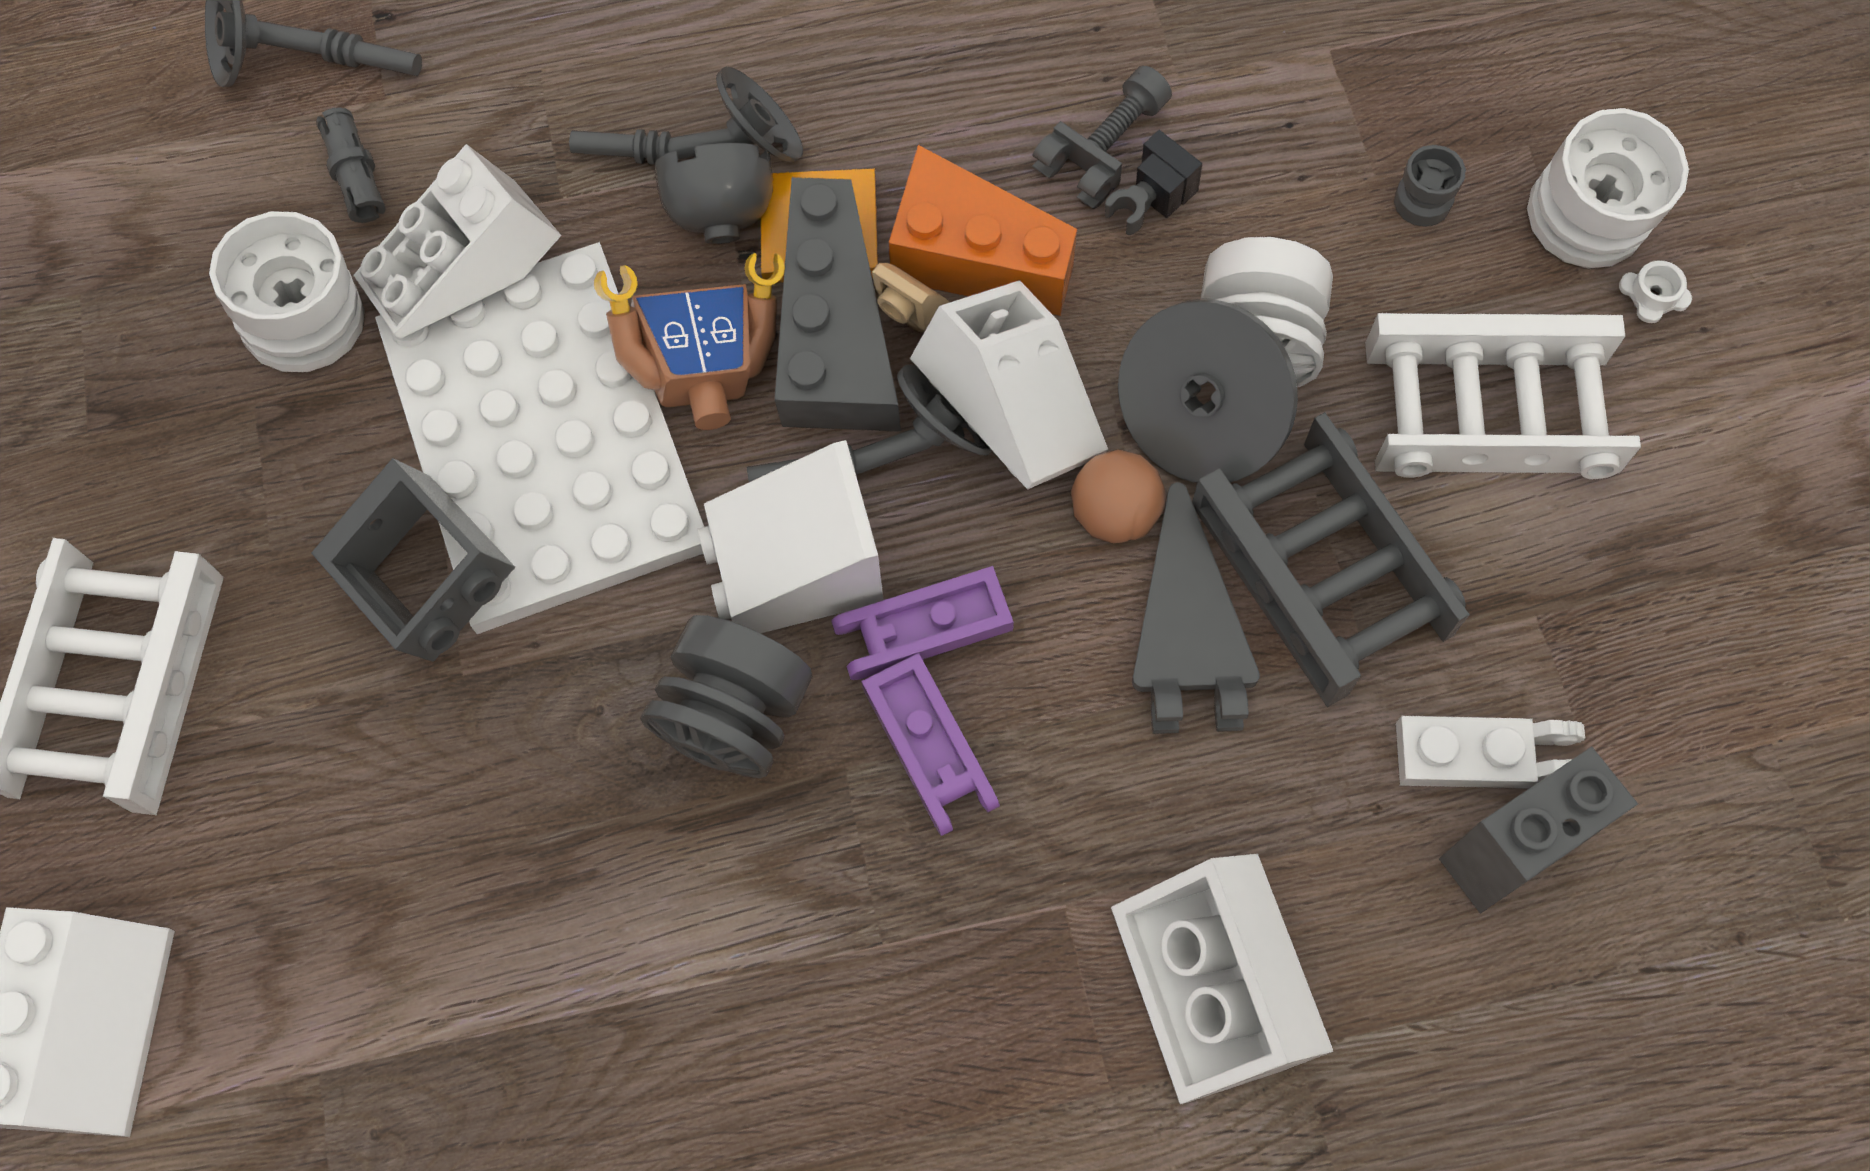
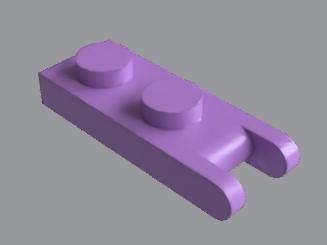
M993 566L835 616L831 620L835 634L838 635L861 629L869 656L856 659L846 666L851 680L873 676L917 653L920 654L922 659H926L1013 631L1014 623Z
M919 653L861 681L863 691L940 836L953 831L950 817L943 809V806L974 790L980 804L987 812L1000 807L990 783Z

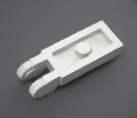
M1401 716L1396 722L1400 785L1531 788L1572 760L1553 759L1536 763L1535 745L1555 744L1558 746H1568L1581 743L1585 739L1584 724L1570 720H1547L1533 723L1532 719Z

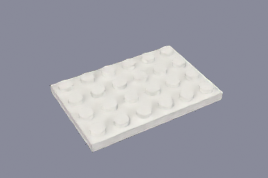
M600 242L538 262L523 280L402 339L394 335L381 315L375 317L423 473L429 475L515 566V569L502 582L497 595L490 602L482 605L470 619V626L476 634L703 554L698 528H702L704 525L655 391L643 388L617 362L606 316V313L611 310L610 302L603 300L594 289V279L597 273L605 271L609 290L614 294H618ZM439 523L454 570L468 553Z

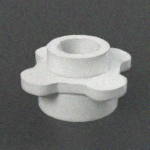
M1652 261L1646 264L1638 274L1626 273L1619 282L1620 291L1624 295L1630 296L1637 308L1638 318L1647 323L1658 322L1663 314L1672 310L1684 311L1692 301V295L1686 289L1687 280L1684 273L1679 267L1667 261ZM1650 289L1655 290V291L1658 292L1660 295H1656V294L1652 293V292L1650 291Z

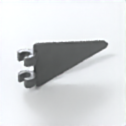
M1176 482L1171 484L1168 490L1132 685L1137 691L1151 692V724L1153 734L1179 733V721L1183 719L1182 690L1214 689V712L1217 732L1243 731V719H1247L1249 715L1245 688L1256 686L1260 673L1188 490L1184 484Z

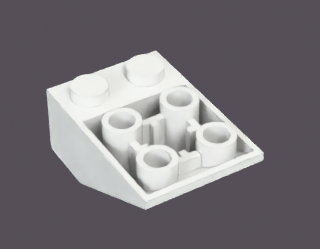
M466 144L454 158L448 160L441 167L436 180L417 202L412 203L403 211L399 223L381 244L366 254L361 267L353 276L394 335L402 339L523 280L560 238L561 234L511 177Z
M1020 280L938 307L910 359L1027 490L1080 467L1096 455L1104 454L1108 451L1059 321Z

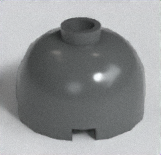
M744 143L705 144L694 146L695 157L692 159L678 162L677 151L667 153L657 159L654 167L657 190L663 209L671 221L691 233L704 234L705 243L725 244L739 240V230L756 224L767 210L773 192L771 157L767 150L759 156L757 145Z

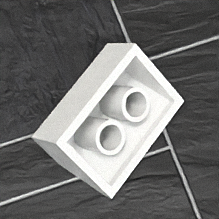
M1258 854L1211 858L1111 907L1180 1104L1281 1072L1333 1052L1332 1045Z
M6 907L0 930V1128L130 1137L174 930L71 911Z

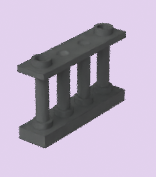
M1324 412L1313 420L1304 443L1308 450L1307 452L1242 487L1237 483L1231 485L1219 468L1198 480L1192 503L1195 511L1325 705L1329 707L1347 697L1362 676L1358 671L1359 661L1427 623L1431 624L1444 642L1456 634L1470 614L1465 609V599L1459 587L1450 578H1443L1357 458V449L1350 435L1344 429L1336 428ZM1323 471L1342 498V501L1277 536L1271 533L1265 535L1253 517V508ZM1358 521L1378 550L1312 587L1306 584L1299 585L1287 567V558ZM1393 571L1414 602L1347 639L1341 636L1335 637L1322 618L1323 609Z

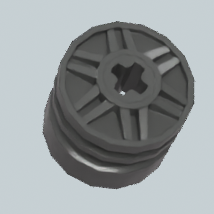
M694 615L687 621L670 656L673 665L688 679L662 677L654 689L662 701H650L646 705L640 719L643 725L658 738L698 763L745 777L760 779L766 777L774 762L772 754L767 749L780 747L785 738L783 730L766 715L789 718L796 714L813 677L811 668L798 655L782 644L753 629L709 615Z

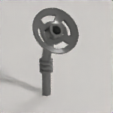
M206 0L207 56L213 78L221 87H231L235 83L243 65L246 48L256 49L258 43L321 54L324 61L335 62L336 64L347 65L353 68L364 64L412 76H418L422 68V57L420 54L363 41L361 35L353 33L350 35L349 32L328 28L323 33L257 21L254 14H245L242 0ZM228 62L233 65L232 70L230 69Z
M724 67L716 75V83L722 101L731 116L726 122L727 128L676 137H671L669 131H662L659 136L657 130H649L648 135H646L644 129H637L635 135L572 130L569 138L571 153L632 157L635 159L636 164H643L645 159H647L649 165H655L657 159L674 151H677L678 159L695 157L694 146L717 143L756 144L764 151L767 150L771 155L793 163L803 155V146L791 121L772 97L754 80L732 67ZM726 88L731 89L733 100L729 97ZM773 142L782 144L783 152L777 150L771 144Z
M915 365L903 366L897 375L899 385L906 400L917 414V417L912 422L914 429L853 450L848 445L856 476L857 474L930 449L932 445L941 446L945 440L975 454L989 455L993 452ZM963 428L969 430L975 443L964 438ZM798 459L748 466V480L751 482Z

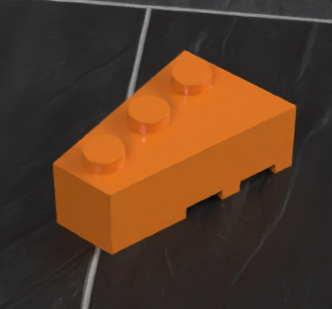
M918 145L889 240L890 264L895 265L930 289L968 297L1020 280L1051 314L1061 316L1074 264L1077 229Z

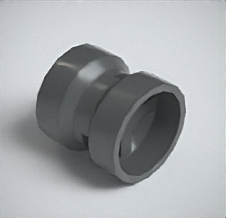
M1439 145L1423 146L1413 152L1408 159L1403 178L1398 184L1394 197L1396 210L1404 220L1413 225L1423 227L1437 225L1445 220L1454 204L1455 196L1465 179L1466 168L1460 156L1455 151Z

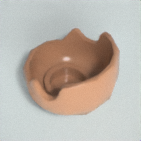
M1115 450L1093 457L1077 474L1071 489L1073 511L1076 520L1091 537L1113 544L1137 540L1146 536L1165 511L1166 491L1159 471L1143 456L1123 450Z

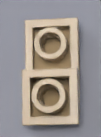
M879 263L872 271L879 307L893 320L902 324L906 323L918 332H925L940 305L950 303L946 298L895 265Z

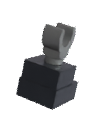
M1158 130L1143 144L1142 164L1137 167L1136 185H1132L1128 189L1116 190L1109 195L1105 202V217L1110 218L1119 209L1131 210L1134 214L1127 219V235H1133L1140 230L1144 222V215L1150 206L1167 219L1198 192L1203 163L1161 130Z

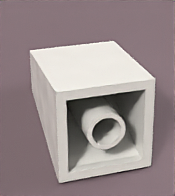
M846 440L830 444L704 503L709 526L698 528V534L706 564L718 562L722 582L711 585L719 618L725 620L732 619V622L759 633H764L883 601L878 553Z

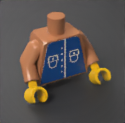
M756 253L748 257L744 267L745 274L749 281L754 284V293H750L748 296L746 284L632 296L637 288V277L634 271L626 265L620 266V275L624 283L623 289L619 294H614L607 286L605 271H599L594 279V289L603 300L610 302L611 310L606 313L617 362L643 388L654 390L662 406L669 408L691 405L695 426L698 429L713 430L725 426L731 420L727 400L739 399L745 395L748 379L754 378L761 373L775 341L777 297L772 295V285L780 281L785 270L784 261L779 254H774V272L767 280L760 278L755 272ZM632 297V303L629 306L628 299Z

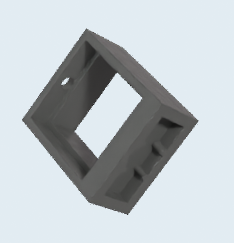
M394 458L389 461L311 552L395 650L432 662L441 653L453 646L463 627L482 605L490 602L497 595L502 582L515 569V566L429 475ZM428 510L468 554L413 616L374 571Z
M1591 746L1480 821L1443 854L1439 860L1481 914L1638 805V803Z

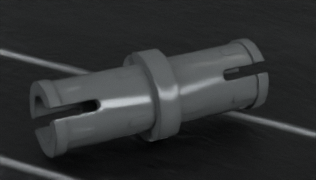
M341 107L325 110L322 112L325 119L318 116L316 124L328 151L329 158L327 159L326 166L332 180L338 182L341 188L349 218L358 223L374 221L379 218L378 213H385L386 206L374 180L373 171L375 163L370 151L364 150L351 111Z

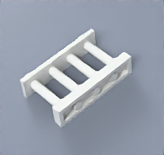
M1378 313L1365 342L1367 364H1387V366L1393 368L1398 434L1387 435L1375 459V471L1395 472L1398 476L1406 478L1421 477L1430 472L1581 473L1584 478L1603 479L1620 473L1641 448L1640 437L1609 436L1600 365L1607 364L1625 338L1623 315ZM1418 364H1447L1448 367L1453 368L1459 434H1423ZM1478 365H1507L1514 369L1521 435H1485ZM1539 365H1568L1569 368L1574 369L1583 435H1547Z
M53 538L47 558L40 564L37 570V589L0 701V794L7 798L20 799L27 775L104 783L103 797L132 813L157 815L224 577L200 554L178 551L174 553L169 572L165 573L163 577L92 570L93 562L67 540ZM84 594L159 602L152 630L145 636L73 627ZM65 653L142 662L135 689L128 696L55 688ZM47 713L122 721L124 723L117 750L109 758L36 749Z

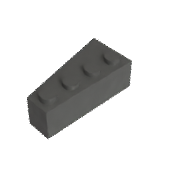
M792 177L775 387V404L782 427L901 431L898 401L851 179Z

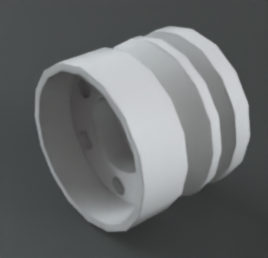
M1618 108L1599 110L1580 120L1531 188L1527 211L1532 231L1546 250L1565 263L1590 269L1610 267L1632 256L1685 192L1689 167L1683 146L1668 127L1645 113Z
M267 212L247 218L228 231L213 251L209 275L215 294L227 315L232 319L234 327L245 347L260 363L282 372H310L333 364L351 350L363 330L365 309L334 235L318 220L297 212Z
M1275 237L1242 238L1224 243L1210 253L1205 266L1201 299L1219 300L1234 304L1249 311L1263 321L1275 333L1287 351L1296 375L1297 387H1301L1317 378L1323 367L1324 351L1322 346L1326 340L1327 333L1324 319L1330 307L1333 281L1330 263L1318 251L1296 241Z

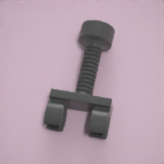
M1139 66L1124 82L1122 88L1126 98L1088 139L1060 121L1054 127L1053 133L1044 137L1034 150L1032 156L1038 160L1032 167L1046 177L1051 178L1059 172L1068 158L1086 171L1077 185L1082 190L1077 198L1092 209L1099 207L1108 197L1111 190H1114L1121 181L1122 163L1106 151L1141 113L1147 116L1156 115L1172 97V91L1167 80L1158 71L1149 66Z

